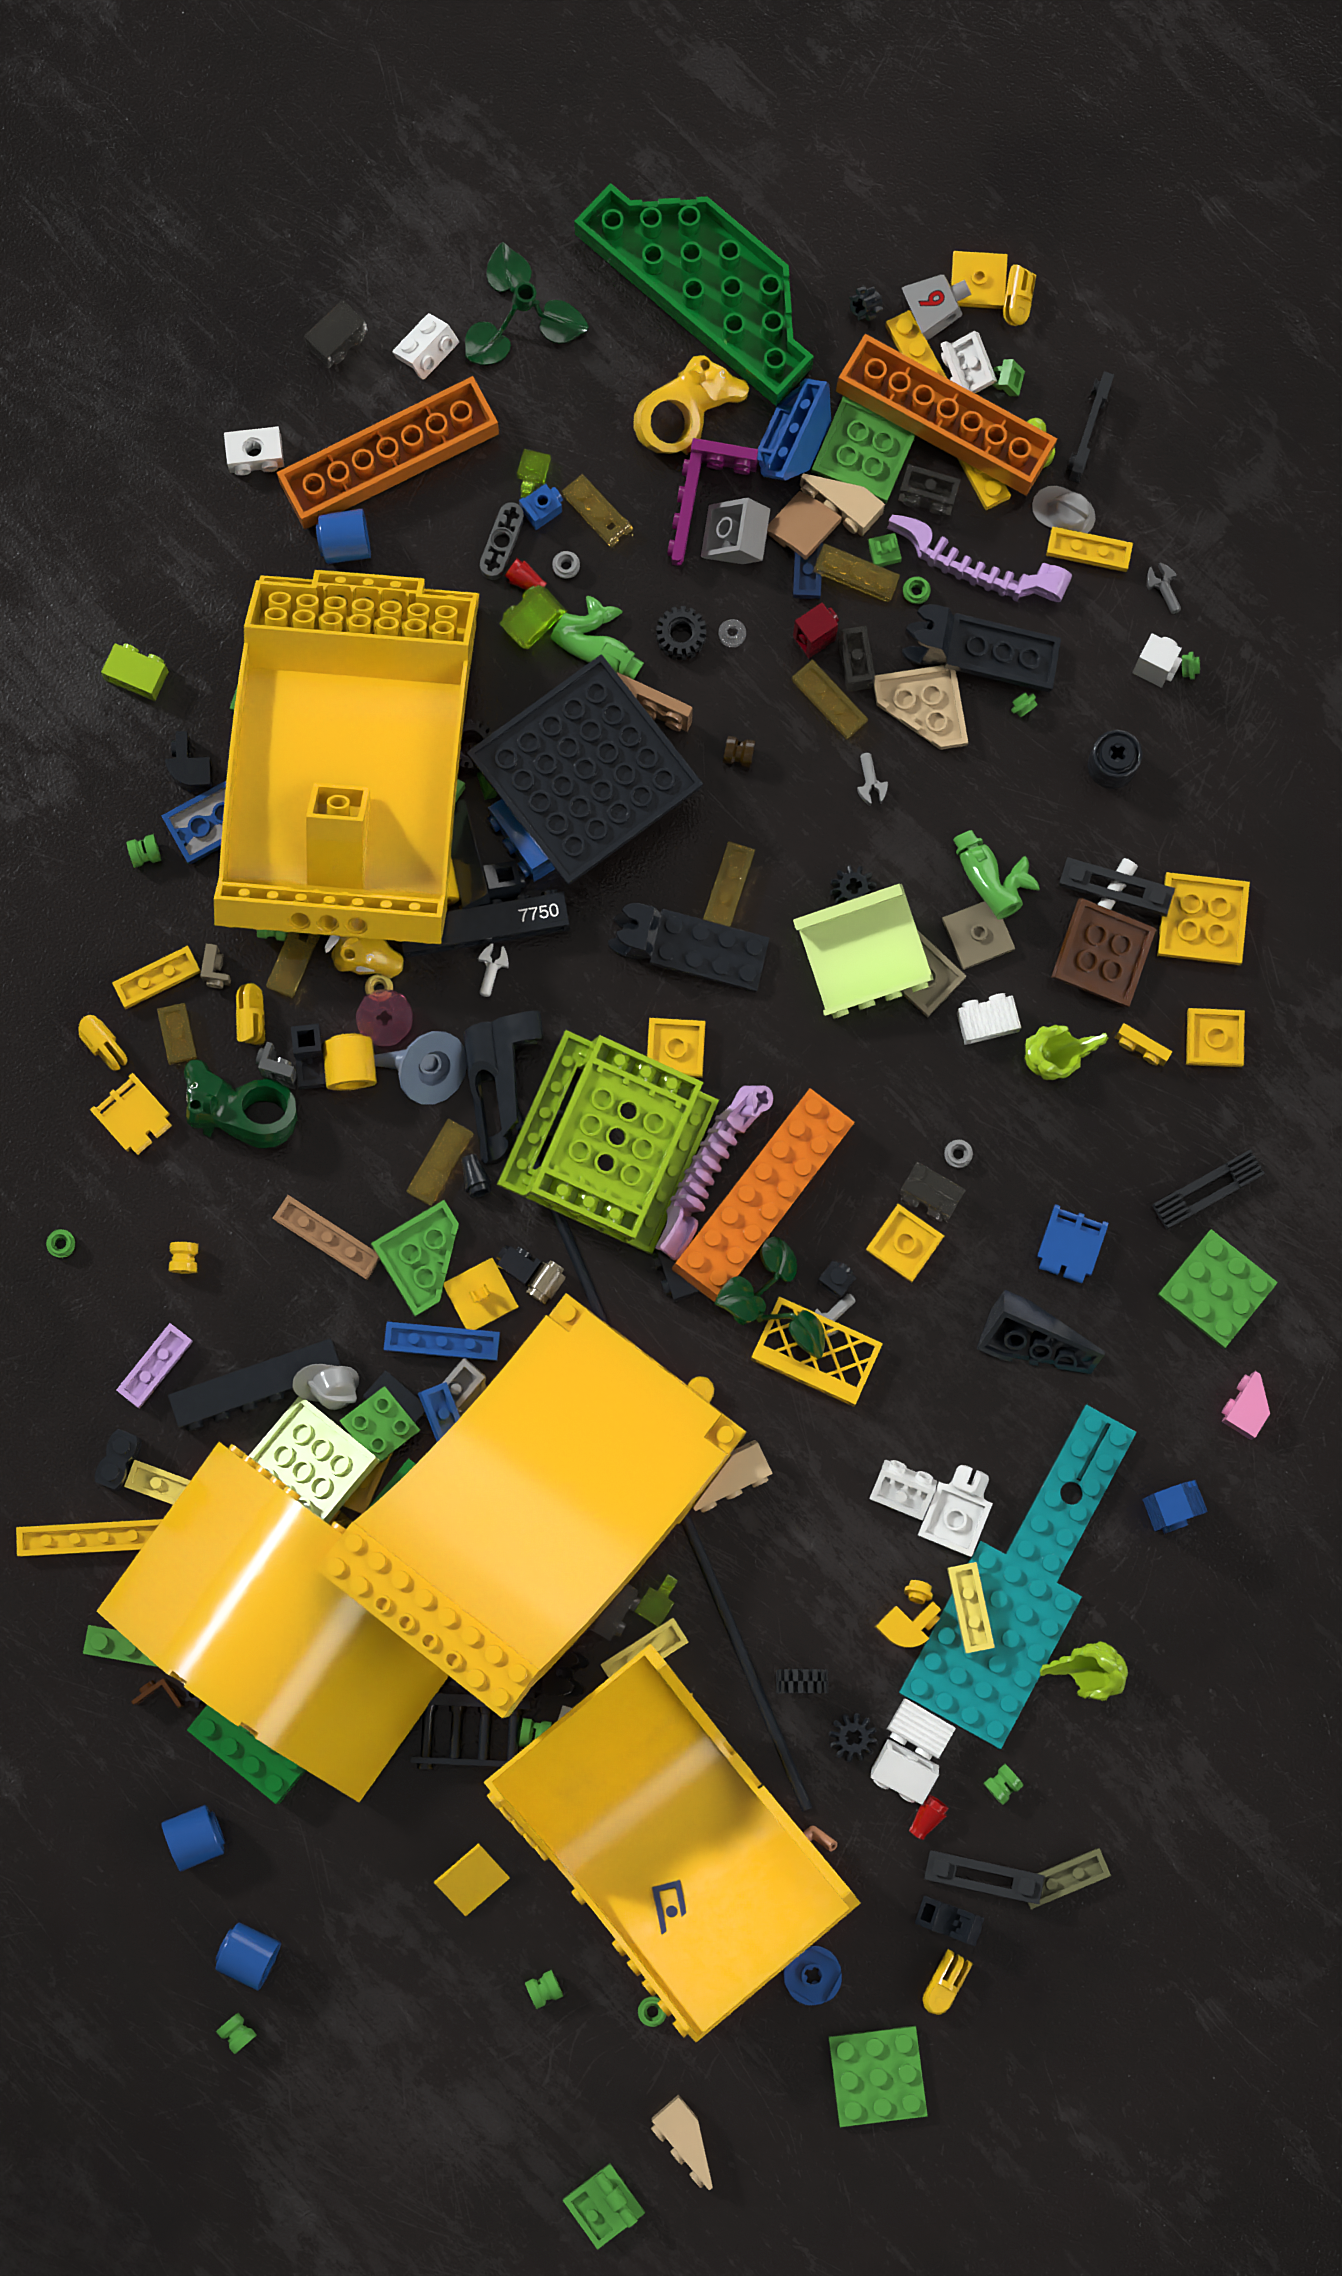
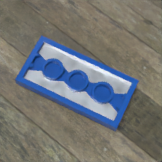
M226 781L161 815L188 865L221 848Z

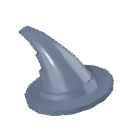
M431 1031L421 1035L405 1050L374 1055L375 1066L397 1069L399 1071L401 1088L408 1098L420 1104H437L448 1099L458 1090L467 1069L464 1046L458 1038L443 1031Z

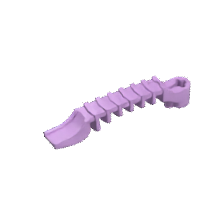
M892 515L889 519L887 529L909 539L916 548L918 558L927 561L930 567H938L943 573H951L958 580L962 578L969 581L973 586L976 584L982 586L988 592L993 590L998 592L1000 596L1007 595L1013 597L1014 601H1018L1019 597L1035 593L1051 601L1060 602L1072 578V574L1064 568L1042 563L1037 575L1028 576L1023 574L1017 582L1013 580L1014 573L1007 571L1002 580L997 578L1000 569L995 566L992 567L989 575L983 573L986 566L980 561L974 569L970 568L969 565L972 559L967 555L963 557L961 563L956 562L955 559L959 550L954 547L950 549L946 557L941 555L948 544V540L943 536L939 539L933 550L929 549L932 531L927 524L899 515Z
M741 1087L732 1104L724 1112L716 1116V1122L707 1131L708 1136L705 1141H701V1148L697 1155L693 1156L691 1166L685 1170L684 1173L686 1175L683 1181L679 1182L675 1196H672L670 1199L672 1203L666 1210L668 1215L667 1224L655 1247L671 1257L670 1259L673 1261L680 1258L697 1231L698 1221L690 1216L694 1212H704L705 1206L699 1199L708 1198L709 1194L704 1188L714 1184L715 1181L711 1175L713 1172L721 1171L722 1168L718 1164L720 1159H728L727 1147L736 1146L735 1133H745L753 1121L763 1111L771 1107L773 1094L768 1087Z

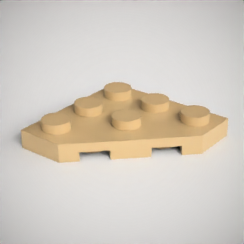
M944 665L873 676L872 681L878 707L940 750L968 746L955 670L944 668Z

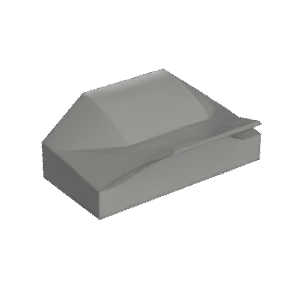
M463 1358L444 1381L447 1382L460 1417L487 1388L485 1384L486 1376L466 1358Z

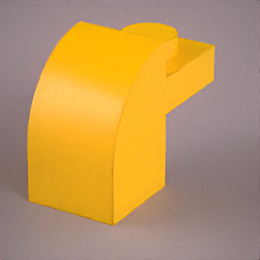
M931 1602L911 1621L895 1606L875 1628L889 1642L903 1648L915 1647L929 1639L921 1630L924 1627L930 1630L940 1618L937 1614L941 1609L934 1602Z

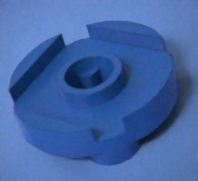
M810 1946L784 1968V1983L790 1995L805 2005H817L831 2000L841 1986V1967L836 1957L829 1950L821 1946ZM816 1967L819 1969L817 1974L821 1978L819 1981L813 1980L810 1984L806 1982L808 1976L804 1973L807 1969L812 1970Z

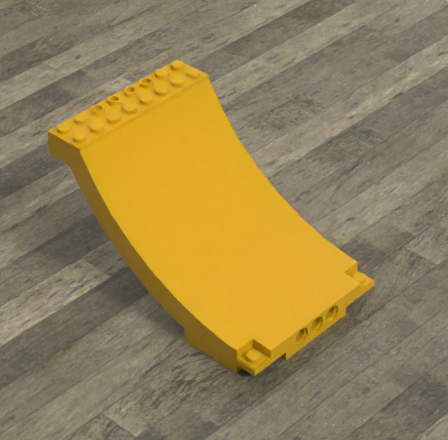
M315 570L313 580L264 575L260 576L259 581L256 580L244 624V647L231 733L219 879L214 895L215 926L441 944L447 912L457 778L468 680L476 631V615L479 604L478 593L425 589V579L325 570Z
M565 1293L550 1315H546L511 1360L460 1419L396 1485L355 1521L351 1522L316 1570L501 1718H506L512 1714L530 1688L560 1659L604 1611L675 1525L680 1524L729 1459L731 1452L747 1431L711 1405L700 1394L621 1333L611 1328L573 1297Z

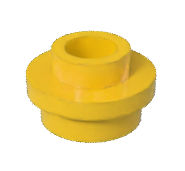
M911 1580L909 1586H906L904 1593L909 1596L908 1599L917 1604H924L925 1601H930L933 1597L931 1592L932 1586L919 1580Z

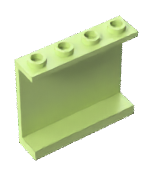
M897 884L793 920L796 930L800 931L825 1010H823L825 1016L832 1014L833 1019L849 1014L848 1008L858 1005L859 1009L862 1010L876 1005L874 999L885 996L886 1001L901 997V990L911 987L913 992L929 987L928 981L934 980L902 884Z

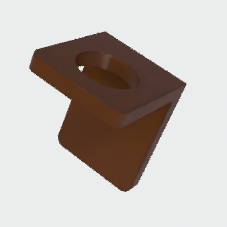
M164 1678L157 1683L152 1680L139 1689L141 1694L131 1701L133 1705H138L164 1687L178 1708L185 1706L169 1681Z

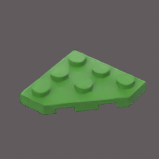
M445 1200L371 1243L414 1317L439 1303L459 1225Z

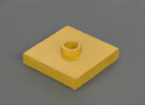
M953 251L951 286L965 280L972 294L958 301L959 306L992 309L1004 308L1007 254Z
M1189 1008L1187 1010L1186 1065L1243 1067L1245 1011Z
M649 1018L647 1057L688 1076L702 1078L705 1021Z
M897 1204L865 1251L912 1283L944 1238V1235Z

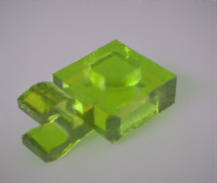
M527 449L523 450L517 478L523 479L520 490L522 492L521 498H526L534 492L536 482L544 484L551 460L550 455Z
M668 1574L658 1591L650 1587L635 1612L659 1627L674 1604L667 1597L678 1580Z

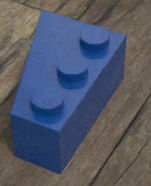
M502 800L488 807L490 815L487 818L488 822L495 832L500 830L505 837L502 843L510 855L515 853L520 860L517 866L523 872L525 878L530 876L533 882L555 869Z
M1196 1480L1170 1487L1143 1499L1154 1531L1162 1529L1164 1534L1187 1526V1519L1208 1512Z

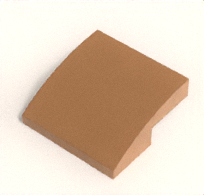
M799 491L768 524L767 534L784 548L789 546L806 560L840 524L842 517L820 501Z

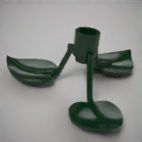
M504 242L500 243L492 253L488 262L486 276L489 285L495 291L506 292L510 289L514 293L512 298L513 305L499 330L490 322H477L467 331L465 337V357L470 362L479 365L496 364L507 356L511 344L509 339L503 336L502 333L517 310L528 311L534 307L537 315L543 318L539 325L540 332L547 340L553 343L563 344L570 342L585 333L589 328L581 313L565 301L550 300L545 304L544 313L541 311L540 302L535 299L537 294L536 288L533 284L529 283L532 272L529 263Z
M776 1236L768 1238L761 1245L760 1258L765 1268L774 1273L773 1277L754 1293L753 1287L748 1280L741 1276H735L723 1285L716 1298L715 1305L730 1312L741 1325H745L755 1319L759 1323L764 1320L791 1319L789 1331L793 1339L811 1356L821 1359L824 1353L825 1333L821 1322L813 1313L802 1310L798 1315L795 1313L763 1314L766 1310V1304L759 1296L772 1286L779 1277L785 1282H790L797 1273V1261L787 1243Z

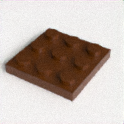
M1083 898L1078 899L1051 978L1121 1006L1130 1007L1156 928Z

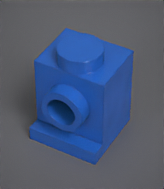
M544 484L526 498H521L519 505L523 509L525 517L534 529L537 530L562 513V504L560 502L563 501V498L555 487L550 489L547 484ZM543 499L548 501L545 505L538 504Z

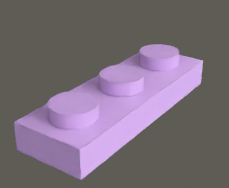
M169 1323L116 1391L135 1406L141 1408L193 1341Z

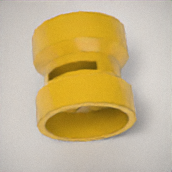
M171 1242L170 1252L173 1257L172 1261L169 1262V1272L181 1274L197 1273V1263L194 1256L198 1254V1244Z

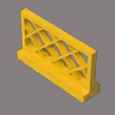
M779 1297L771 1314H778L781 1305L792 1309L796 1315L802 1310H807L819 1319L830 1350L823 1353L822 1357L831 1355L837 1370L827 1374L821 1372L816 1362L817 1358L811 1355V1358L801 1362L795 1360L790 1348L798 1344L795 1342L788 1345L783 1329L788 1328L789 1323L781 1326L779 1319L768 1320L751 1360L854 1407L883 1343ZM774 1321H776L778 1327L771 1330ZM824 1324L832 1327V1329L826 1331ZM839 1330L845 1334L848 1344L833 1349L827 1334ZM780 1331L784 1347L773 1350L764 1346L769 1334ZM850 1336L858 1339V1341L852 1342ZM865 1342L875 1347L870 1358L859 1361L853 1346ZM850 1347L856 1363L840 1368L835 1353ZM787 1350L789 1357L780 1352ZM813 1362L815 1368L806 1365V1363ZM867 1363V1366L863 1372L861 1364ZM857 1366L861 1379L858 1386L854 1387L845 1382L842 1371ZM838 1373L841 1380L832 1377V1375Z

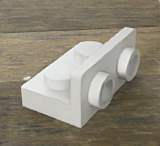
M884 1460L870 1499L923 1520L934 1495L937 1481L926 1472H915L907 1469L906 1465L899 1461L892 1460L890 1462Z

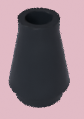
M471 1154L463 1157L461 1163L463 1166L465 1192L469 1193L471 1198H479L490 1193L492 1181L480 1164L477 1155Z

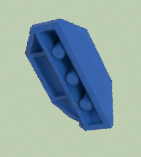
M805 378L798 388L789 393L778 404L758 447V461L761 467V474L764 477L788 480L810 470L831 424L830 387L828 382Z

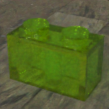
M541 585L532 586L522 595L523 600L517 606L513 605L503 614L504 619L499 623L518 645L525 649H529L567 612L555 597Z

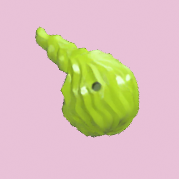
M1043 1026L1039 1028L1035 1035L1026 1039L1025 1060L1027 1066L1032 1072L1045 1080L1066 1078L1076 1069L1080 1068L1081 1057L1088 1056L1091 1051L1097 1050L1099 1045L1106 1044L1107 1034L1102 1033L1100 1036L1076 1039L1068 1032L1067 1026Z
M1100 1641L1074 1649L1071 1656H1063L1059 1660L1052 1661L1050 1664L1042 1665L1040 1675L1070 1674L1075 1679L1076 1685L1080 1687V1690L1077 1692L1078 1696L1085 1699L1092 1698L1104 1701L1111 1695L1123 1692L1128 1670L1124 1659L1117 1653V1650Z

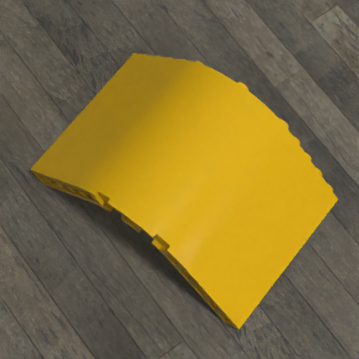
M218 1442L98 1608L97 1612L169 1676L181 1681L188 1691L238 1727L240 1725L248 1730L257 1740L357 1802H360L449 1675L316 1570L346 1529L335 1521L330 1525L300 1503L298 1499L301 1496L273 1476L272 1473L260 1466L233 1444L227 1448Z
M651 1644L484 1781L491 1791L487 1797L494 1806L523 1835L544 1861L550 1858L575 1888L571 1893L581 1905L587 1903L616 1939L612 1942L616 1950L622 1957L626 1954L631 1960L627 1962L628 1966L637 1977L640 1974L645 1977L646 1980L642 1984L652 1996L658 1994L661 1998L657 2003L668 2017L673 2014L676 2018L673 2025L683 2037L689 2035L695 2042H698L861 1904L764 1786L760 1789L758 1788L761 1782L727 1742L726 1738ZM680 1880L686 1914L681 1917L676 1888L660 1891L667 1930L661 1935L652 1887ZM671 1905L677 1908V1914L674 1917H669L666 1914L667 1907Z

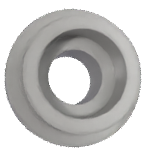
M560 552L553 559V570L561 578H572L580 569V561L572 552ZM564 562H569L571 567L566 570L561 565Z
M954 1140L946 1146L944 1156L950 1166L962 1168L970 1163L973 1151L967 1142ZM961 1150L963 1158L956 1159L953 1156V1151Z

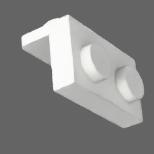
M428 313L392 352L398 360L412 367L421 379H425L458 345L459 340L447 323Z
M973 331L953 343L947 341L941 343L943 350L941 356L945 365L950 368L952 374L951 381L973 393H977L997 382L978 332Z

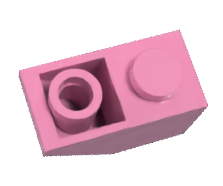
M1256 1371L1250 1376L1244 1375L1236 1388L1240 1392L1235 1401L1230 1398L1222 1410V1413L1225 1414L1222 1422L1250 1440L1257 1436L1270 1415L1261 1375Z

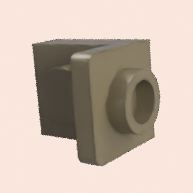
M206 943L200 975L203 982H207L206 985L213 988H223V985L230 986L231 978L229 975L216 973V970L221 971L223 954H219L220 950L217 945Z

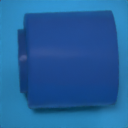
M363 509L319 515L318 524H316L317 540L321 557H324L327 564L371 558L370 541Z
M207 1805L200 1806L162 1822L168 1847L180 1872L224 1854L223 1844H225L223 1833L214 1812H210Z
M237 1923L233 1929L228 1931L216 1956V1971L259 1991L274 1965L281 1942L242 1923Z

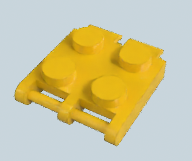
M132 1073L129 1075L130 1079L116 1091L113 1089L110 1092L111 1095L98 1107L93 1106L90 1110L127 1152L132 1148L138 1155L152 1143L147 1136L148 1133L152 1132L158 1138L172 1125L166 1119L170 1114ZM133 1083L136 1084V1085H135L134 1087H132L127 1093H125L122 1097L119 1096L122 1092H124V1091H125L129 1086H131ZM115 1099L116 1102L101 1114L100 1111Z

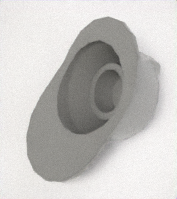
M1047 486L1034 496L1032 503L1033 513L1037 520L1045 526L1087 534L1093 528L1095 511L1081 494L1059 486Z
M312 1364L298 1371L293 1379V1389L299 1397L309 1401L320 1402L328 1409H342L348 1404L356 1402L355 1390L359 1385V1376L357 1371L351 1367Z

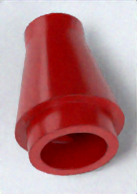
M518 558L505 575L510 580L509 583L527 590L536 596H539L547 584L525 560L522 562Z
M929 1795L923 1804L920 1805L909 1831L919 1839L924 1840L926 1835L947 1816L945 1813L948 1807L936 1797Z

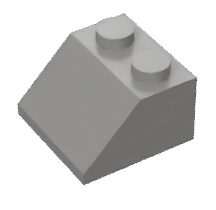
M750 498L709 505L701 557L738 564L763 561L770 508Z

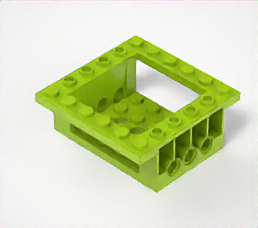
M565 1030L497 1185L646 1253L652 1254L668 1219L666 1210L672 1203L670 1199L672 1196H675L679 1182L683 1181L686 1175L684 1173L685 1170L689 1169L692 1164V1158L698 1150L719 1100L700 1091L703 1082L601 1035L591 1042ZM579 1068L583 1072L542 1165L537 1169H533L575 1071ZM624 1103H630L635 1107L636 1113L632 1119H626L621 1115L620 1109ZM619 1129L623 1132L624 1141L621 1145H615L610 1141L609 1133L611 1130ZM601 1155H607L612 1159L613 1166L611 1170L603 1171L599 1168L598 1158Z

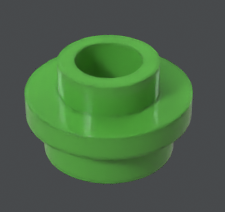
M912 577L905 582L903 595L908 602L921 604L929 598L930 585L922 577ZM919 588L922 593L914 595L911 590Z
M1189 652V655H1182L1183 677H1190V680L1195 679V674H1200L1199 657H1194V652Z
M1027 693L1020 695L1012 702L1015 706L1011 711L1022 717L1038 705L1034 700L1036 696L1034 694L1028 696Z
M60 1229L53 1231L48 1236L46 1246L49 1253L54 1257L65 1258L73 1252L75 1239L70 1232ZM60 1239L66 1241V1246L63 1249H58L56 1246Z
M647 1997L640 2003L638 2016L643 2024L655 2027L662 2024L666 2019L667 2015L657 2004L661 2000L660 1998ZM648 2007H657L658 2014L655 2017H650L647 2014Z

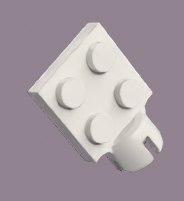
M960 1465L949 1484L938 1482L918 1535L972 1557L993 1503L984 1499V1492L989 1482L988 1475L977 1470L971 1485H969L967 1482L973 1468Z

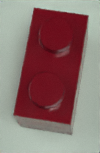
M823 602L795 620L793 638L808 659L836 641L837 622H839V619L832 608L827 609Z

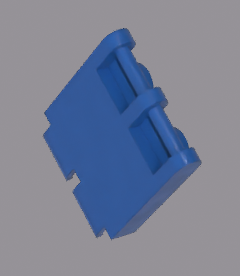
M1055 1204L1036 1257L1042 1259L1039 1269L1058 1275L1061 1266L1065 1267L1063 1277L1082 1284L1085 1275L1091 1276L1109 1223L1093 1221L1085 1218V1214L1082 1213L1078 1215L1060 1209V1206ZM1059 1214L1071 1218L1073 1220H1076V1222L1074 1223L1057 1217V1215ZM1082 1223H1085V1224L1091 1225V1226H1093V1227L1099 1228L1100 1230L1097 1231V1230H1094V1229H1091V1228L1082 1226L1081 1224H1082Z

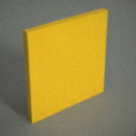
M493 1258L444 1282L443 1285L466 1329L477 1330L518 1308Z
M478 1843L435 1880L434 1883L467 1916L510 1877Z

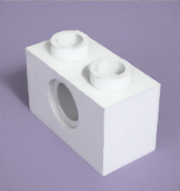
M279 427L224 433L227 465L230 473L247 475L254 470L273 472L278 470V468L284 467ZM252 449L261 450V453L257 456L252 457L248 455Z

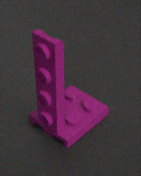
M693 438L690 460H684L682 476H687L685 487L680 486L677 502L682 503L680 513L674 514L672 529L677 530L675 540L670 539L667 556L672 557V565L680 566L684 562L701 463H706L707 467L711 469L722 470L723 467L734 468L733 471L736 473L748 475L750 471L756 472L758 449Z

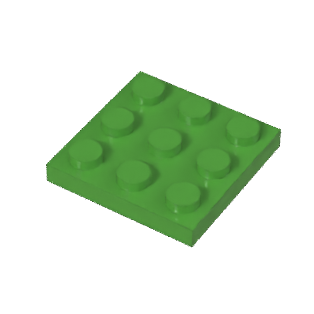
M843 396L811 472L827 479L865 487L879 500L887 503L916 435Z
M1211 1229L1157 1296L1224 1349L1278 1282Z
M916 2026L829 2036L840 2127L927 2116Z

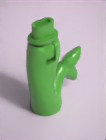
M587 596L586 602L589 613L587 616L563 614L550 637L557 645L588 663L602 654L616 673L619 671L620 674L633 680L635 679L644 662L635 658L633 651H630L622 642L608 636L584 635V633L597 629L603 623L610 622L622 614V610L613 606L603 607L597 599Z
M970 830L953 839L958 847L956 853L961 859L968 878L998 920L1012 915L1023 905L1018 894L1019 887L1039 890L1038 882L1028 874L1029 862L1026 856H1023L1013 867L1011 873L1005 878L1003 885H1001L997 860L991 849L983 844L981 838H977L974 832Z

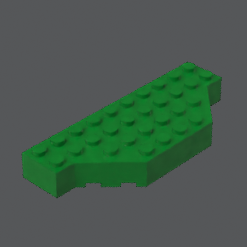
M610 183L574 221L575 235L775 406L812 369L814 356L793 339L789 265L708 196L696 197V199L690 200L665 198L658 199V201L642 202V200H630Z

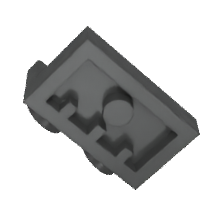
M267 1042L265 1048L259 1049L256 1058V1064L259 1065L258 1068L263 1079L278 1081L284 1086L296 1090L298 1079L294 1066H291L292 1063L290 1061L278 1058L273 1043Z

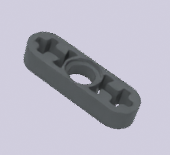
M506 503L501 507L481 557L480 570L487 579L496 580L504 574L522 528L524 513L521 506L516 503ZM512 511H515L518 519H512L509 530L506 528L507 516L505 514L510 515ZM499 535H506L510 539V543L508 546L500 548L495 545V538ZM494 553L498 554L497 566L499 569L494 568L492 572L488 571L486 563L491 564L494 559Z

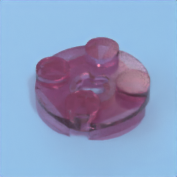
M380 989L367 994L359 1005L356 1014V1023L360 1033L371 1037L373 1044L378 1046H391L400 1042L410 1031L413 1022L412 1008L407 1002L406 997L389 989ZM382 1011H387L393 1018L388 1020L386 1025L382 1024V1020L377 1019V1015H381Z

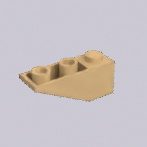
M804 473L801 476L800 486L802 487V492L817 499L840 515L845 528L853 534L857 532L860 536H863L884 512L885 504L865 487Z
M753 1440L731 1452L729 1459L692 1506L695 1511L699 1509L701 1512L708 1511L717 1505L715 1501L724 1497L727 1500L735 1498L743 1493L742 1488L750 1484L756 1487L768 1481L767 1476L773 1473L757 1441Z
M677 2095L652 2117V2122L655 2125L651 2129L662 2142L665 2139L669 2141L674 2147L670 2152L681 2165L685 2162L693 2170L689 2175L700 2188L705 2185L708 2190H711L713 2186L698 2118L683 2099Z

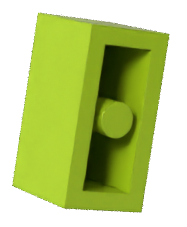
M115 643L101 671L105 681L156 701L169 673L164 660L153 654H149L148 657L138 653L139 650L129 644L121 646Z

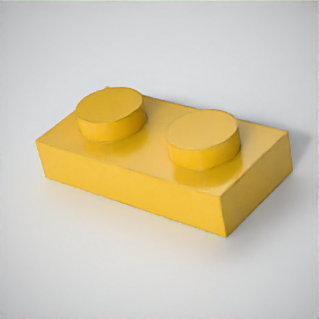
M1125 1023L1115 1036L1119 1040L1120 1046L1132 1052L1135 1049L1144 1055L1143 1059L1155 1066L1158 1064L1164 1066L1172 1053L1169 1049Z

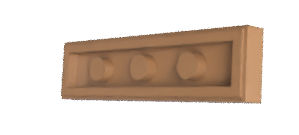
M287 1195L272 1218L366 1280H368L380 1262L378 1255L373 1249L289 1195Z

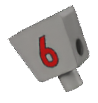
M944 275L935 276L902 287L921 333L926 340L931 339L961 317L963 313L958 301L972 295L965 280L950 286Z

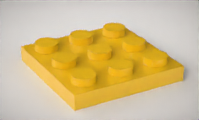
M1167 872L1164 885L1175 888L1167 917L1161 916L1157 956L1241 965L1250 882Z

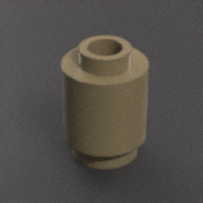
M551 1260L548 1264L542 1262L529 1281L528 1286L530 1287L526 1293L539 1302L546 1304L548 1299L552 1300L566 1277L562 1274L564 1269Z

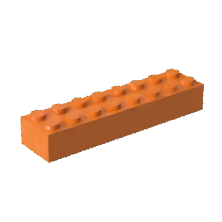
M867 334L863 336L838 378L836 392L1026 496L1052 454L1057 438Z
M472 376L278 471L277 475L280 485L305 530L318 524L319 515L342 512L498 435V422Z
M810 1088L676 1261L672 1270L715 1302L723 1285L729 1279L740 1274L855 1122Z

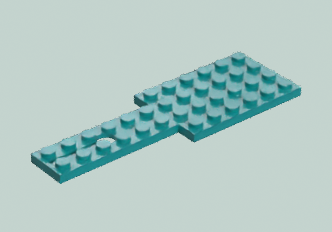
M1085 1405L1006 1554L980 1541L968 1564L977 1563L995 1648L965 1654L952 1593L939 1617L940 1619L935 1624L928 1637L929 1639L924 1644L899 1691L900 1694L999 1749L1002 1748L1040 1677L1042 1665L1048 1662L1082 1597L1058 1584L1057 1581L1137 1433L1136 1431ZM1074 1482L1080 1486L1082 1498L1077 1504L1070 1505L1062 1500L1060 1490L1065 1483Z

